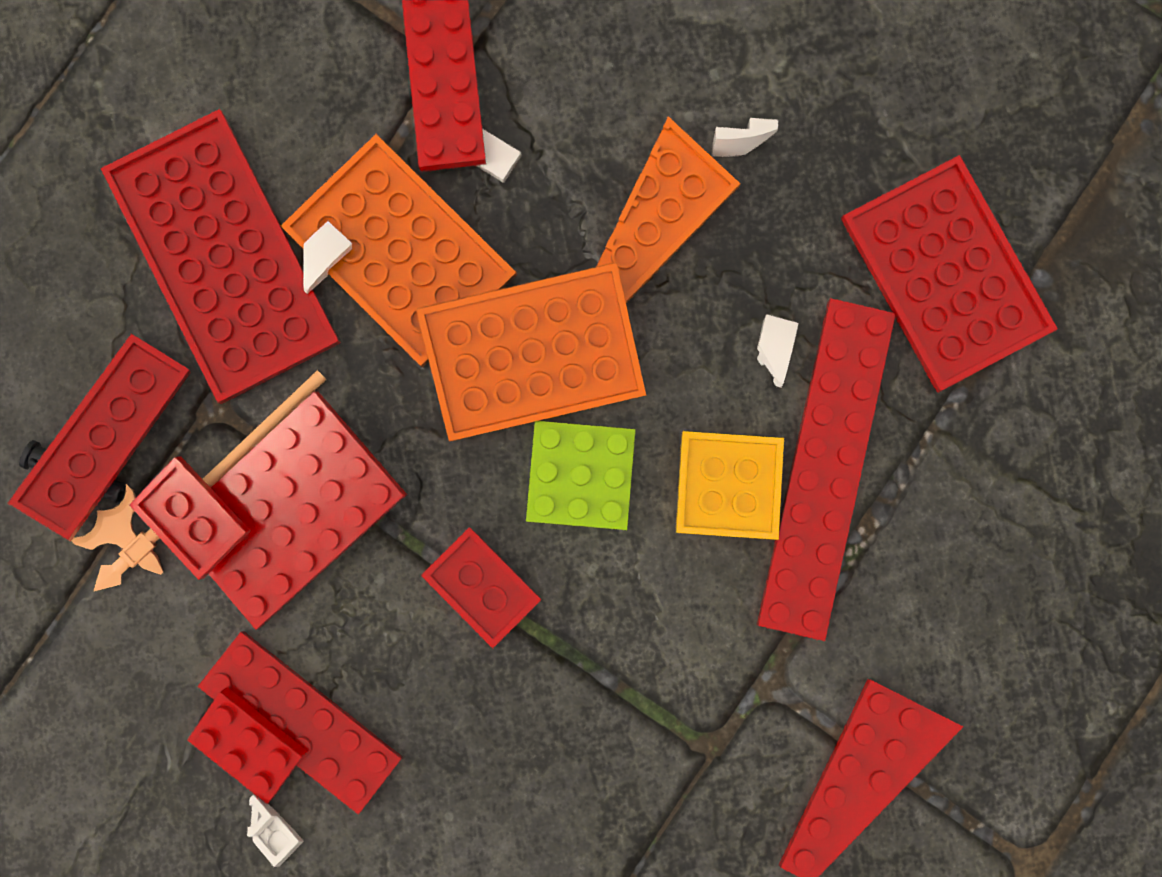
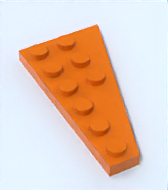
M668 117L596 267L617 263L625 302L627 303L739 188L741 183Z

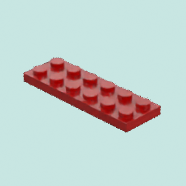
M402 0L420 172L486 164L468 0Z
M131 334L14 493L8 504L71 542L190 375V370Z
M244 631L238 634L197 686L213 700H215L220 691L228 687L306 749V754L297 766L358 815L403 758Z

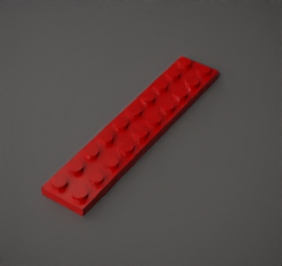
M832 298L828 301L781 512L779 540H775L757 621L758 626L821 641L826 640L895 313Z

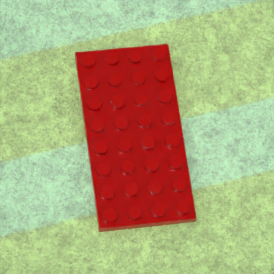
M221 109L100 168L217 403L223 404L341 343L314 289L308 294L304 291V270Z

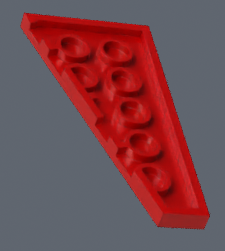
M867 679L779 866L798 877H819L963 726Z

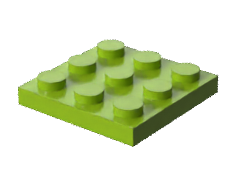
M535 421L526 522L627 530L635 429Z

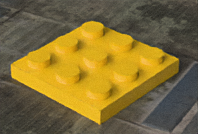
M683 431L681 436L676 533L779 540L784 438Z

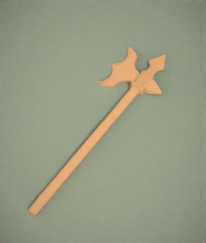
M318 370L310 376L203 478L207 485L211 488L327 379ZM127 484L125 496L121 503L113 509L97 510L96 524L91 532L72 539L75 545L91 550L106 543L117 544L123 548L118 553L120 557L112 565H101L94 591L120 585L121 575L129 567L134 568L137 564L143 569L160 575L164 572L158 555L153 551L157 546L155 542L159 537L151 528L146 533L142 531L138 535H136L132 528V517L135 511L129 504L136 496L134 490Z

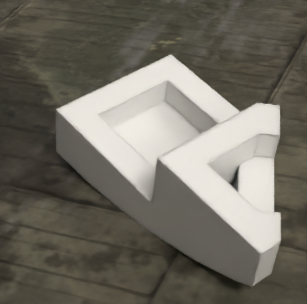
M750 118L747 129L716 127L712 144V156L728 157L749 153L777 132L778 120Z
M329 221L304 243V291L307 294L328 276V270L352 250V243Z
M766 314L757 347L760 352L757 360L761 365L765 364L773 375L774 384L777 387H782L798 323Z
M253 795L249 805H252L251 827H248L247 837H253L254 844L274 867H279L304 841L269 804Z

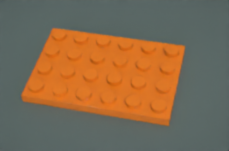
M377 134L281 225L303 249L304 243L327 221L352 243V250L328 270V274L422 368L429 360L416 309L503 289L517 275L516 271Z
M616 262L416 309L449 441L646 396Z

